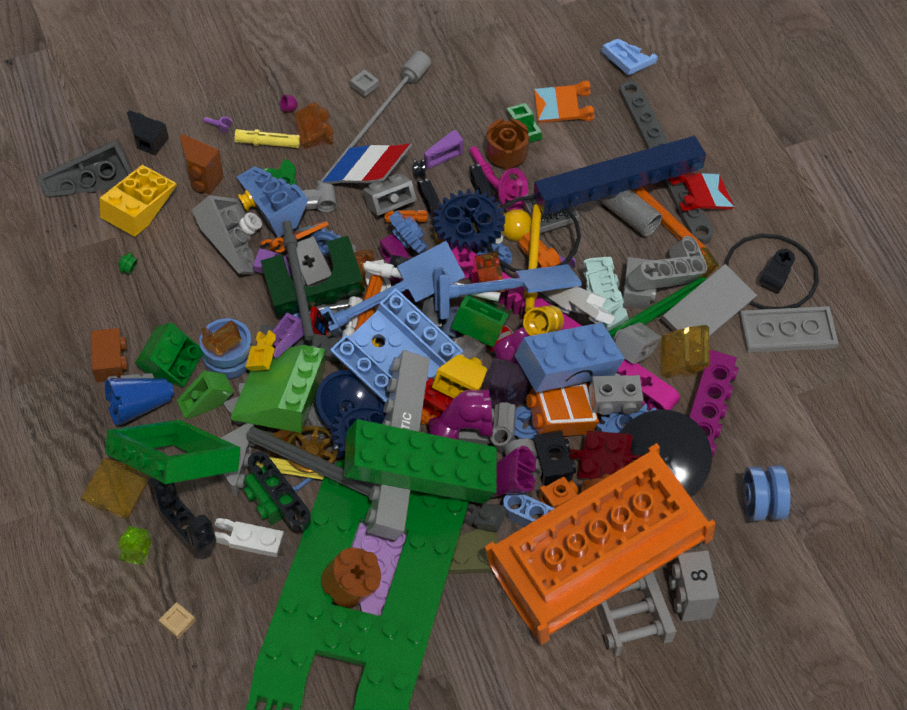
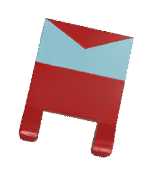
M685 173L675 178H668L672 185L685 182L690 195L684 197L685 203H680L683 211L695 208L731 210L734 208L720 174Z

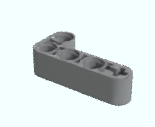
M685 236L670 248V259L643 262L628 275V282L636 290L690 284L707 271V264L696 240L691 236Z

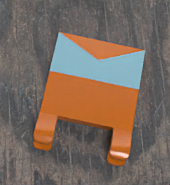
M582 81L570 86L534 89L538 123L575 119L594 120L593 106H586L579 110L577 94L581 96L590 95L589 81Z
M328 222L312 223L293 232V234L296 235L297 239L328 226ZM283 237L272 240L266 239L260 242V245L268 243L270 246L269 251H275V253L283 252L286 249Z

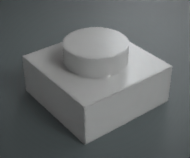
M363 70L350 80V86L365 97L379 87V80L368 71Z

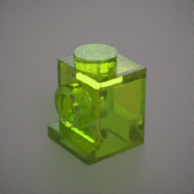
M131 526L127 527L126 532L121 535L119 540V549H121L120 561L140 565L145 564L152 544L148 530Z

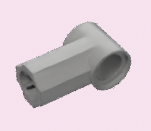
M323 183L318 185L316 189L302 190L308 198L304 210L318 208L321 212H332L336 209L335 188L332 184Z
M508 402L495 405L493 437H490L493 445L497 447V451L505 454V446L515 440L517 407ZM502 437H508L504 443H498Z

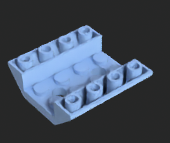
M395 288L379 303L378 310L350 337L346 334L330 349V352L383 402H386L390 394L387 391L388 382L393 375V371H390L393 358L398 357L403 350L430 358L427 380L429 378L435 380L439 367L456 355H461L463 350ZM377 337L382 338L385 344L382 347H375L372 344V340Z

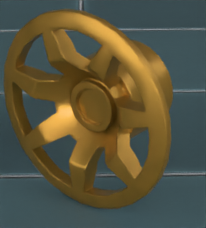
M303 427L302 433L314 431L311 441H308L305 436L298 432H294L288 438L287 442L291 444L294 438L297 437L302 447H296L324 460L328 458V461L331 463L336 460L338 449H334L333 454L324 450L333 441H330L332 433L323 427ZM318 432L326 434L329 438L319 443ZM287 459L297 470L315 473V471Z

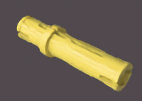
M236 129L235 143L299 149L300 135L260 132L258 129H255V131Z

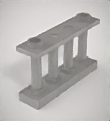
M654 572L619 592L623 593L634 589L643 590L645 595L643 602L609 610L606 601L597 606L606 631L604 635L608 649H612L615 657L620 656L622 643L656 634L661 637L663 644L672 642L675 637L676 629ZM645 611L652 613L653 624L621 633L617 632L613 620Z

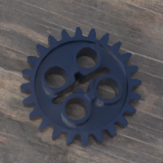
M467 189L466 194H463L461 190H458V196L450 193V200L444 197L443 204L438 203V210H434V232L437 233L439 240L443 239V242L447 241L448 244L450 243L452 250L458 246L459 252H462L464 248H467L469 253H471L472 248H476L480 252V246L483 245L488 249V242L495 244L496 237L501 238V231H504V208H500V202H495L494 196L487 198V192L479 195V190H476L474 194H471L470 189Z
M363 401L362 406L354 402L352 408L346 405L344 411L339 410L337 416L333 419L329 431L332 433L330 441L334 442L332 449H339L337 457L345 456L346 431L356 419L382 424L386 418V413L383 411L384 405L379 409L376 408V402L368 406L367 402Z

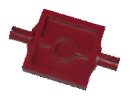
M587 430L583 450L571 449L570 452L573 454H569L571 459L581 460L578 478L591 480L601 478L604 474L612 475L642 457V455H631L633 436L625 433Z

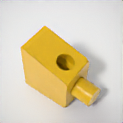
M456 355L439 367L432 388L452 398H455L465 390H480L487 373V368L482 366L481 360L476 357L468 359L462 355Z

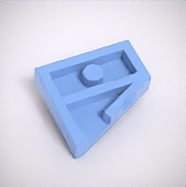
M620 39L604 44L601 50L627 75L656 63L658 58L653 53L650 57L640 53L641 48L629 45Z

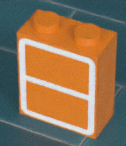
M586 382L535 392L532 387L527 395L526 403L528 408L531 409L533 426L537 429L538 434L562 430L563 436L587 435V430L594 431L599 423L597 413H592L589 389Z

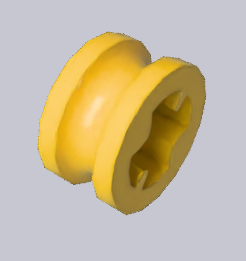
M245 190L243 195H237L246 212L249 211L250 207H256L248 190Z

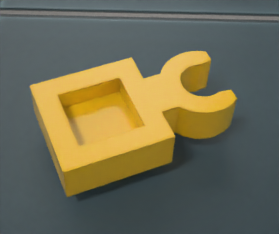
M268 330L267 335L261 331L257 333V345L251 346L245 366L248 370H269L275 350L271 345L276 339V335L271 330Z

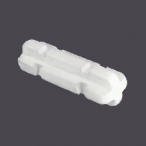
M352 296L349 299L348 305L351 308L363 301L359 297ZM359 315L344 324L346 330H343L342 338L346 334L350 337L354 333Z

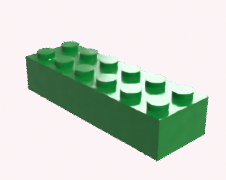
M356 419L346 431L345 478L485 504L496 494L497 447Z

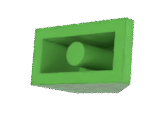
M204 370L177 399V403L184 418L190 419L220 407L234 391L225 374Z

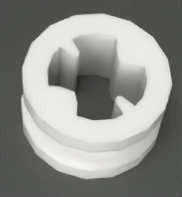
M251 212L247 213L239 222L241 229L249 235H254L262 227L260 218Z

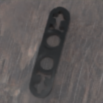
M252 453L248 458V468L252 476L290 527L296 531L306 530L311 524V513L266 453ZM258 461L259 463H263L265 470L264 473L260 466H255V462ZM275 477L279 479V483L274 487L266 485L267 479ZM284 495H289L293 498V501L288 505H283L279 502V499ZM295 508L300 517L304 516V521L301 522L299 519H295V513L293 512Z

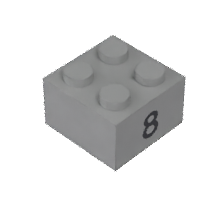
M709 552L683 553L677 557L675 564H672V574L668 578L670 589L675 591V612L680 614L681 622L711 619L719 600V594Z

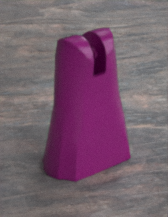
M522 445L497 462L496 494L492 497L534 490L535 478L530 473L536 470V457L527 446Z

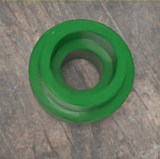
M133 253L124 254L119 260L118 266L121 273L124 274L126 272L130 274L134 270L138 259L134 257Z

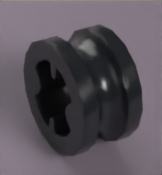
M414 159V178L418 179L419 176L426 178L425 160L417 161Z

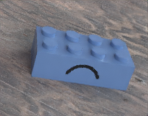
M603 323L524 337L515 353L517 361L535 392L591 381L592 376H614L625 359Z

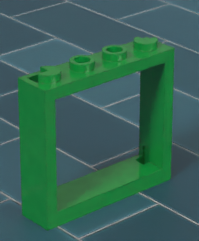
M182 420L107 430L105 441L106 455L164 484L235 472L239 469L241 447ZM174 445L189 453L168 456L154 448Z

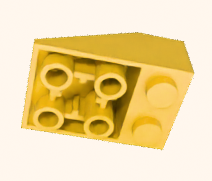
M142 164L99 198L100 218L135 237L150 225L176 188L177 183Z

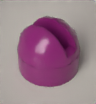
M284 94L281 97L280 109L282 111L292 112L297 108L298 103L294 96Z

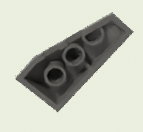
M117 138L37 176V179L46 196L49 197L110 190L130 175L133 170Z

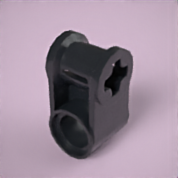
M789 249L778 250L769 266L764 270L759 283L780 293L795 261L794 253Z

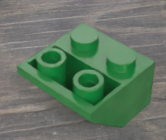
M170 322L155 327L135 364L146 373H153L154 378H165L172 385L182 388L186 385L202 356L201 348Z

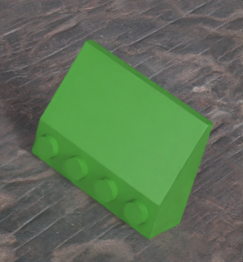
M307 345L289 347L277 359L272 357L269 370L250 371L231 415V420L302 433L315 398L316 390L325 371L326 349Z

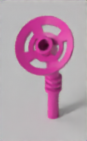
M476 146L470 148V153L476 163H479L489 183L498 190L502 205L505 204V200L511 201L518 196L528 195L527 178L520 169H508L499 180L494 175L490 164L485 162ZM514 174L517 176V179H509V175ZM521 201L512 204L513 206H508L505 209L507 211L521 209L524 205Z

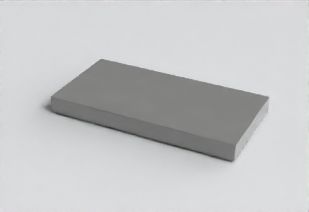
M725 264L665 313L661 319L694 351L751 303L757 295Z
M830 306L743 310L739 314L747 353L837 348L839 344Z

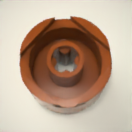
M498 119L490 124L486 135L485 154L493 164L508 170L524 162L528 155L529 131L525 124L516 119H510V121Z
M355 547L341 551L327 564L322 572L321 582L325 593H329L334 599L333 602L343 607H354L363 602L379 588L381 582V570L377 556L373 552H367Z

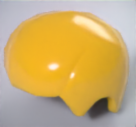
M520 209L506 212L502 235L510 241L519 242L524 234L531 233L532 219L530 215Z

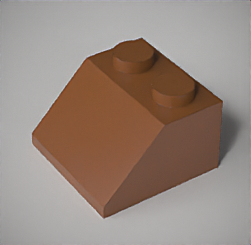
M181 134L182 151L191 187L198 192L210 195L224 178L220 151L199 140Z

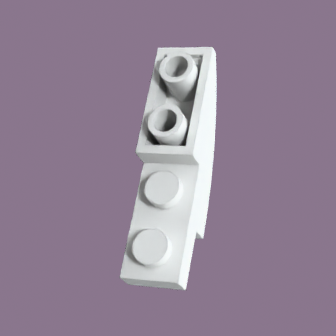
M576 286L540 291L545 295V300L553 304L557 303V308L569 314L570 311L584 315L589 314L588 319L596 324L604 322L612 325L615 319L613 314L602 308L606 300L604 297Z

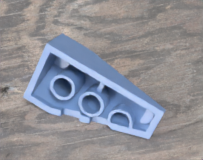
M256 166L237 176L238 181L244 190H248L257 209L278 238L284 235L282 226L284 221L291 222L292 230L298 226L308 202L307 196L299 186L287 184L282 178H274L271 173Z

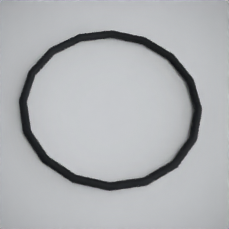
M533 195L517 197L501 205L500 208H506L518 201L533 200L535 198ZM569 208L563 210L568 213L575 223L577 238L573 251L563 262L555 266L566 265L577 253L581 239L579 222ZM488 242V250L499 264L512 272L522 270L513 268L502 261L491 247V242Z
M761 233L745 237L731 247L724 260V265L726 264L728 267V262L735 249L746 241L762 237L780 239L795 245L807 255L814 268L815 282L810 293L798 303L784 307L763 306L752 301L749 303L750 305L762 310L797 308L813 296L819 284L818 266L810 252L798 242L777 234Z

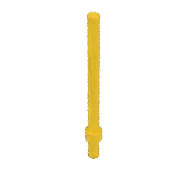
M538 204L533 205L528 269H536L538 264L541 209ZM524 288V298L526 299L525 312L534 308L538 292L528 293Z

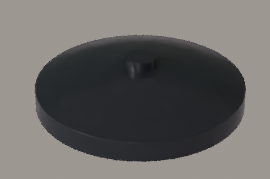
M652 410L632 419L620 432L633 436L631 455L643 456L648 453V448L657 443L660 447L659 455L691 498L706 483L712 464L711 446L703 429L690 417L673 410Z

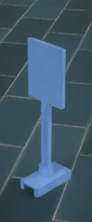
M447 241L398 265L397 268L403 277L402 282L345 311L343 309L334 314L328 306L320 310V312L330 325L329 329L333 336L339 338L343 335L342 325L350 322L349 320L379 305L395 288L401 293L409 290L416 303L433 295L434 267H444L449 275V285L464 279L465 275Z
M566 264L516 271L517 278L464 285H449V275L444 267H434L435 311H439L440 319L450 318L449 299L459 298L461 295L513 289L523 286L528 293L581 286V280L569 265Z

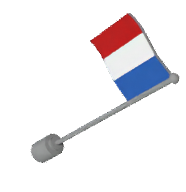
M415 51L401 68L403 77L401 83L321 181H317V186L323 183H373L384 181L412 146L411 143L402 145L354 146L406 82L416 83L430 67L431 60L424 52Z

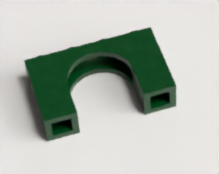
M348 235L327 241L333 271L323 283L316 286H304L309 309L313 306L334 303L338 299L357 296L365 292L364 281ZM283 254L260 260L277 317L299 311L294 281L289 276Z

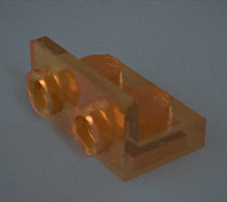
M314 102L294 113L301 142L306 149L324 139L330 145L334 143L332 137L334 131L328 123L330 116L324 107L321 108L317 102Z

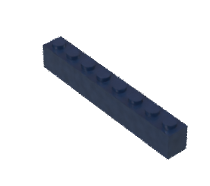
M694 135L537 180L534 182L533 196L543 215L551 212L555 213L561 209L575 207L589 201H596L609 195H617L623 191L637 189L651 183H658L661 180L671 177L675 178L688 172H696L703 168L706 153Z

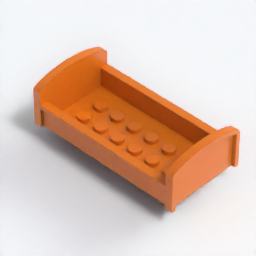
M657 443L648 448L647 454L497 544L491 542L484 546L488 565L540 645L548 642L552 633L699 543L705 545L713 540L716 523L713 519L709 522L659 455L660 447Z

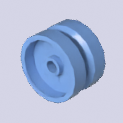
M230 318L218 319L208 324L203 329L199 338L203 363L206 369L211 372L223 373L227 379L236 378L246 373L248 369L245 366L252 346L250 331L246 325Z
M782 465L769 466L765 472L761 467L745 468L743 475V501L745 512L750 521H763L767 515L772 520L787 519L790 511V485L788 475Z

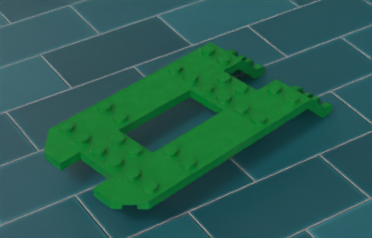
M345 459L335 463V465L344 468ZM324 476L311 511V524L304 530L257 658L249 700L245 710H257L259 701L266 703L264 710H273L274 705L277 706L276 710H284V708L302 710L307 681L316 654L365 666L357 690L354 710H409L468 511L469 501L410 490L403 532L407 534L382 615L378 616L333 605L334 599L323 590L321 582L323 570L341 551L353 547L360 523L368 524L366 523V515L372 505V500L369 499V496Z

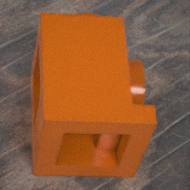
M562 477L546 487H540L538 499L548 506L557 508L577 496L578 488L572 480L568 482L565 477Z

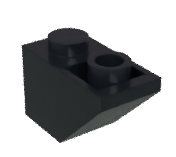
M129 110L127 112L128 120L137 149L156 156L169 139L166 124Z

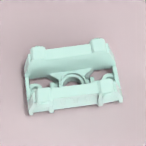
M597 257L584 260V276L587 280L586 289L604 297L606 300L602 308L615 316L612 325L602 322L607 331L629 319L626 309L623 308L622 294L618 289L620 286L618 277L613 273L615 267L612 257Z

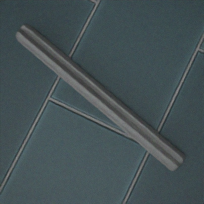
M251 427L246 434L247 440L367 496L370 495L371 488L375 485V483L345 478L344 468L258 428Z

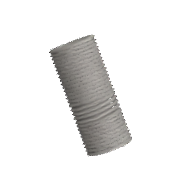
M631 190L620 192L617 195H609L598 200L643 236L653 233L662 220L660 212Z

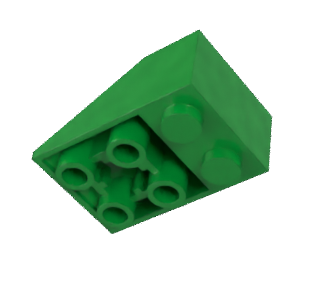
M466 295L451 328L457 330L460 334L468 335L478 340L482 344L494 347L513 311L487 299Z

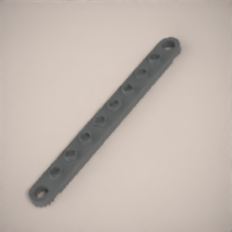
M634 81L624 82L621 85L620 95L646 149L669 143L641 86ZM632 88L631 90L634 89L635 93H628L626 90ZM669 179L662 180L686 229L702 244L710 242L713 228L703 208L683 211L680 207L681 202L685 203L684 197L690 195L685 182L672 185ZM703 229L702 231L705 230L707 235L701 236L696 231Z

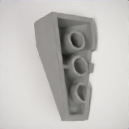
M207 196L192 209L199 228L239 274L255 275L257 272L253 271L254 254L248 244L251 237L241 229L239 224L240 220L246 215L240 200Z

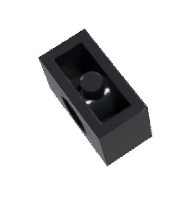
M562 430L534 435L533 441L537 452L536 458L539 460L542 471L540 476L542 485L546 487L562 477H565L568 482L571 481L573 474L576 473V465L574 459L569 457V440L564 439ZM551 457H557L560 460H552Z

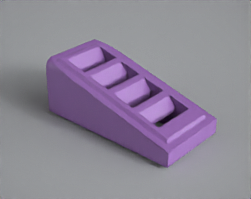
M456 130L450 132L424 152L426 169L463 154V138Z
M286 313L272 331L276 335L275 342L271 345L272 347L276 346L273 357L277 359L304 335L300 318Z

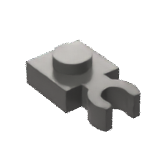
M485 503L481 509H478L475 505L470 504L468 510L472 514L466 516L464 522L467 525H475L477 529L498 531L508 511L504 505Z

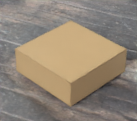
M176 602L158 621L160 625L179 639L196 619Z

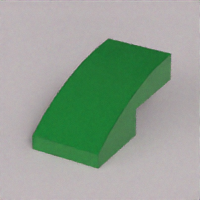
M526 103L506 108L509 119L519 120L528 128L529 143L542 139V132L534 122V114Z

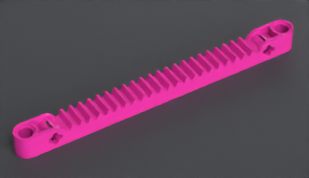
M458 246L453 250L451 249L465 275L463 280L471 278V284L511 278L473 251L469 253L467 248H464L462 252H459ZM523 286L495 291L500 293V305L506 303L507 309L514 308L513 314L521 313L520 319H524L526 299L524 298ZM537 296L534 308L551 305ZM562 312L564 324L561 330L582 326ZM624 359L616 372L621 376L640 375L643 394L642 406L647 404L648 410L654 407L656 410H672L680 401L679 393L672 386L638 363L632 364Z

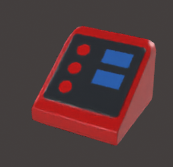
M313 306L310 311L314 334L327 336L329 324L320 310Z

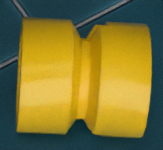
M553 305L532 308L526 312L523 319L525 331L530 336L559 331L564 324L562 312Z

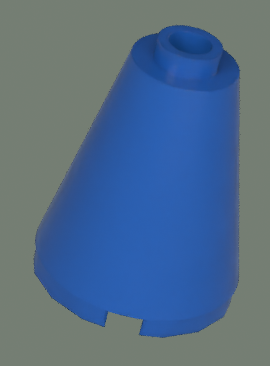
M110 378L105 380L106 400L109 399L111 407H108V410L115 425H123L170 402L171 396H174L172 383L167 382L165 378Z

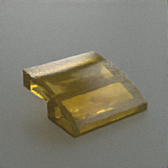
M700 325L683 328L662 336V375L666 378L675 376L685 370L693 374L710 366L709 326Z
M103 458L80 500L101 511L105 508L127 519L150 476L126 464Z

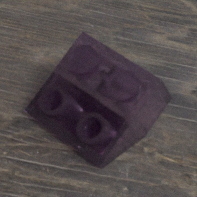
M493 358L485 381V389H489L491 408L495 409V405L502 402L514 404L516 407L526 403L527 395L533 386L521 366L505 359Z

